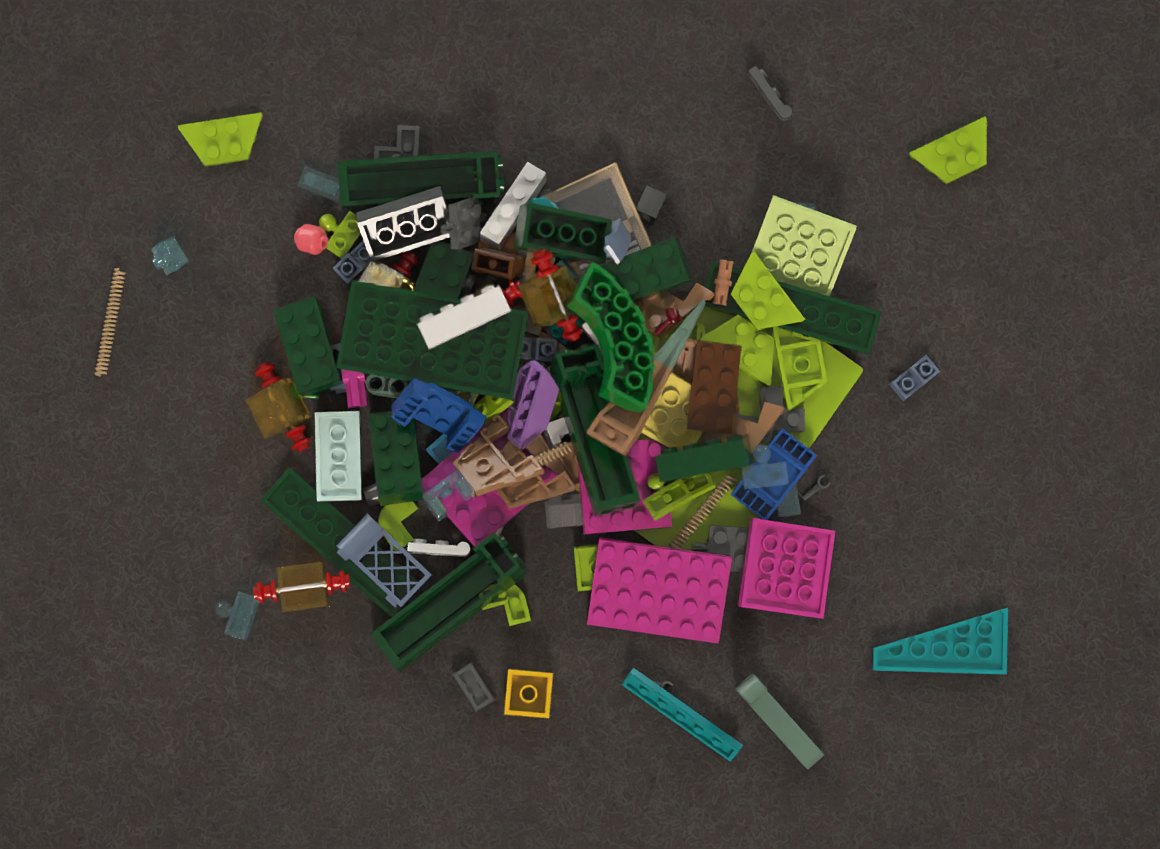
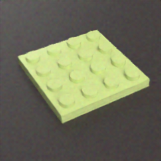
M773 195L752 252L757 254L776 281L830 296L857 226Z

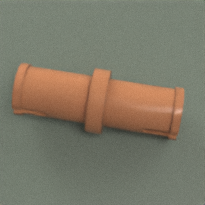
M720 260L718 277L714 281L716 288L713 304L727 305L729 286L732 285L730 278L734 264L733 261Z

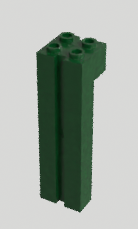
M496 150L343 160L337 162L341 206L389 203L441 186L445 199L500 197V191H504L503 177H499L498 169H503L502 156L497 155Z
M584 344L578 347V351L574 352L573 350L570 351V349L560 350L555 355L549 371L559 388L558 400L594 516L598 517L611 514L617 510L623 511L635 508L639 505L641 498L627 454L626 456L620 454L586 433L597 415L610 403V401L598 395L604 374V361L599 345L591 346V344Z
M492 533L473 548L476 553L370 634L396 670L399 672L403 671L527 575L523 570L526 568L525 564L516 553L511 555L510 552L513 549L502 535L498 537L495 533ZM499 583L494 589L484 591L490 585ZM483 591L484 596L480 599L479 594Z

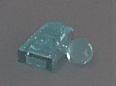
M759 445L754 449L753 455L759 462V465L741 467L744 490L789 484L786 462L768 464L771 450L766 445Z
M238 591L233 608L228 601L218 602L215 606L216 615L220 618L229 617L224 633L247 641L259 606V600H255L252 595Z

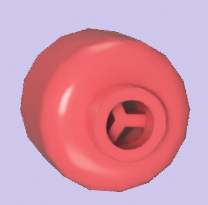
M304 224L297 229L294 242L300 251L318 255L327 247L328 238L325 229L311 224Z

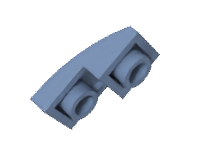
M620 218L612 222V232L605 236L604 246L606 255L609 258H613L617 264L624 258L631 242V234Z
M364 240L333 267L347 284L373 263L369 257Z
M524 337L520 360L552 362L556 355L557 340Z
M925 355L889 385L901 400L904 401L940 371L929 357Z

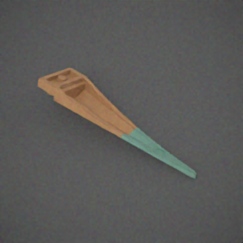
M701 300L681 326L653 356V363H655L653 388L646 410L633 412L610 402L597 415L586 432L589 436L626 456L635 440L639 438L705 306V300Z

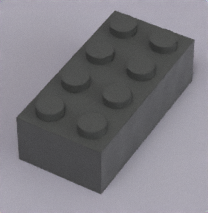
M441 186L356 213L357 223L371 262L450 237L449 233L444 235L441 230H444L441 229V226L447 225L449 221V209Z

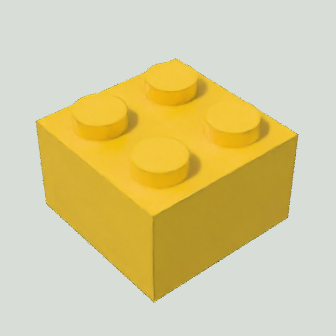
M508 669L504 714L549 718L553 673Z

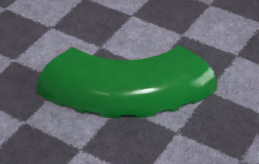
M591 262L579 280L567 307L588 324L599 342L604 361V375L598 395L626 410L642 412L646 410L653 388L655 363H653L652 351L654 349L651 335L648 334L644 323L645 318L641 310L629 297V292L623 289L605 269Z

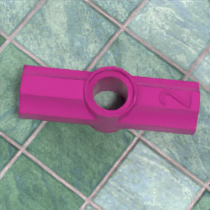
M341 369L343 383L346 385L348 408L368 406L365 384L367 374Z

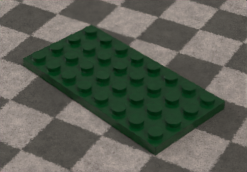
M352 280L336 368L409 382L415 378L427 384L434 383L443 388L513 400L528 312L510 309L511 311L503 316L428 349L417 325L421 322L420 318L430 313L433 316L442 313L441 308L449 304H453L455 307L462 303L461 299Z

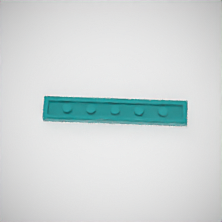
M635 668L631 670L621 684L731 762L743 746Z

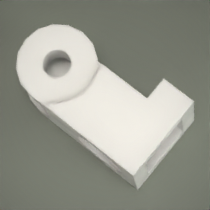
M564 418L549 422L548 427L543 431L550 449L552 447L555 448L556 445L559 446L561 443L560 439L570 436Z

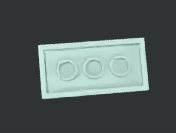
M360 411L315 412L318 502L362 500Z

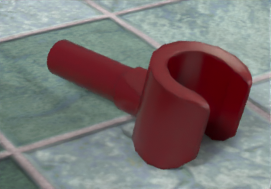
M673 307L666 310L667 320L654 331L657 336L670 324H676L680 321L681 316L678 310H675Z

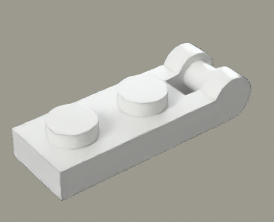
M414 539L413 543L408 542L407 551L411 554L467 557L471 552V548L467 542H460L455 546L449 545L448 541L437 540L435 544H427V540Z

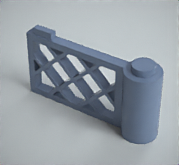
M366 514L337 545L339 548L337 553L345 561L351 559L388 594L385 599L394 607L397 604L402 607L432 575L369 514ZM383 535L390 541L391 551H377V542ZM375 545V551H369ZM393 545L400 551H393ZM393 553H403L406 556L407 566H393ZM365 554H375V567H365L359 560ZM377 554H391V567H378ZM409 560H410L415 566H409ZM391 569V582H381L378 579V570ZM393 569H407V582H394ZM409 569H420L425 576L419 582H409ZM369 570H375V576ZM410 584H416V585L410 590ZM385 585H391V591ZM394 585H407V594L402 600L394 595Z

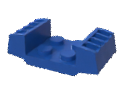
M415 378L391 405L392 419L406 426L412 418H415L447 435L445 448L460 453L479 431L487 417L473 408L470 402L434 383L427 384Z
M782 428L730 495L762 520H768L816 458L817 454Z

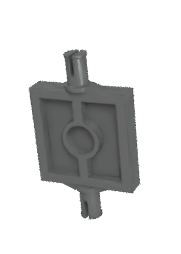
M471 197L449 205V221L447 225L441 226V229H444L441 232L444 235L450 234L451 249H461L481 242L480 232L482 228L480 227V222L486 221L487 218L485 217L487 215L485 212H481L479 198Z
M709 525V536L706 543L693 542V546L701 547H692V551L732 556L730 571L743 572L749 527Z

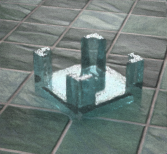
M459 469L422 495L423 502L438 522L447 516L446 508L439 499L442 498L444 500L450 496L455 488L464 501H468L472 498L471 494L475 491Z

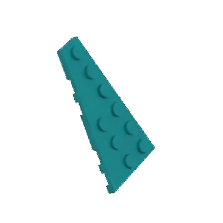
M1008 608L873 648L872 670L1007 674Z

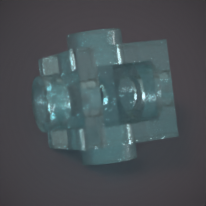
M174 235L151 248L155 256L152 258L154 265L158 270L162 268L166 275L177 271L189 262Z

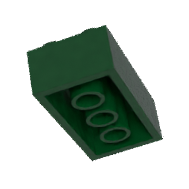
M527 202L520 205L514 249L530 253L545 249L546 252H552V257L586 264L594 262L600 265L606 263L607 255L604 251L605 236L610 234L612 219Z
M671 238L628 254L618 264L612 260L599 265L610 273L623 289L629 292V297L634 303L694 281L680 240L677 238Z
M442 241L431 243L414 291L460 299L472 268L474 253L464 249H451L450 244Z
M314 296L274 309L273 312L298 394L305 397L344 384L341 370L336 368L338 360L320 301Z
M392 411L368 414L380 505L425 500L415 418H412L406 426H403L392 419Z
M742 435L727 437V442L721 443L720 439L704 442L705 446L699 447V443L682 446L683 450L680 451L677 450V447L660 450L661 454L655 456L660 482L752 465L753 459L749 438L743 439Z

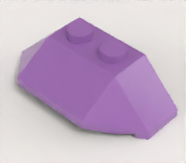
M535 360L519 368L513 396L515 402L508 407V426L510 429L508 431V439L520 449H525L548 427L559 391L549 372Z

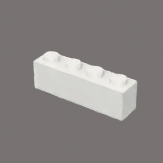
M529 162L526 163L481 230V242L491 248L502 249L517 226L520 205L529 202L538 195L546 183V172Z
M493 285L482 289V294L474 297L471 294L462 298V303L455 307L453 304H449L441 308L442 313L433 316L430 313L421 317V322L417 325L428 349L509 313L511 310L500 286L494 288Z

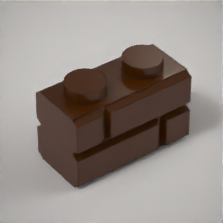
M489 247L475 248L472 270L511 280L521 278L525 256Z

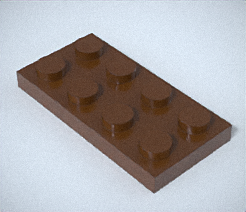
M697 340L687 429L726 434L732 433L742 345Z

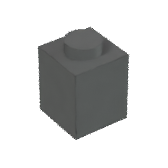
M646 186L636 207L640 219L646 222H650V220L655 222L667 194Z

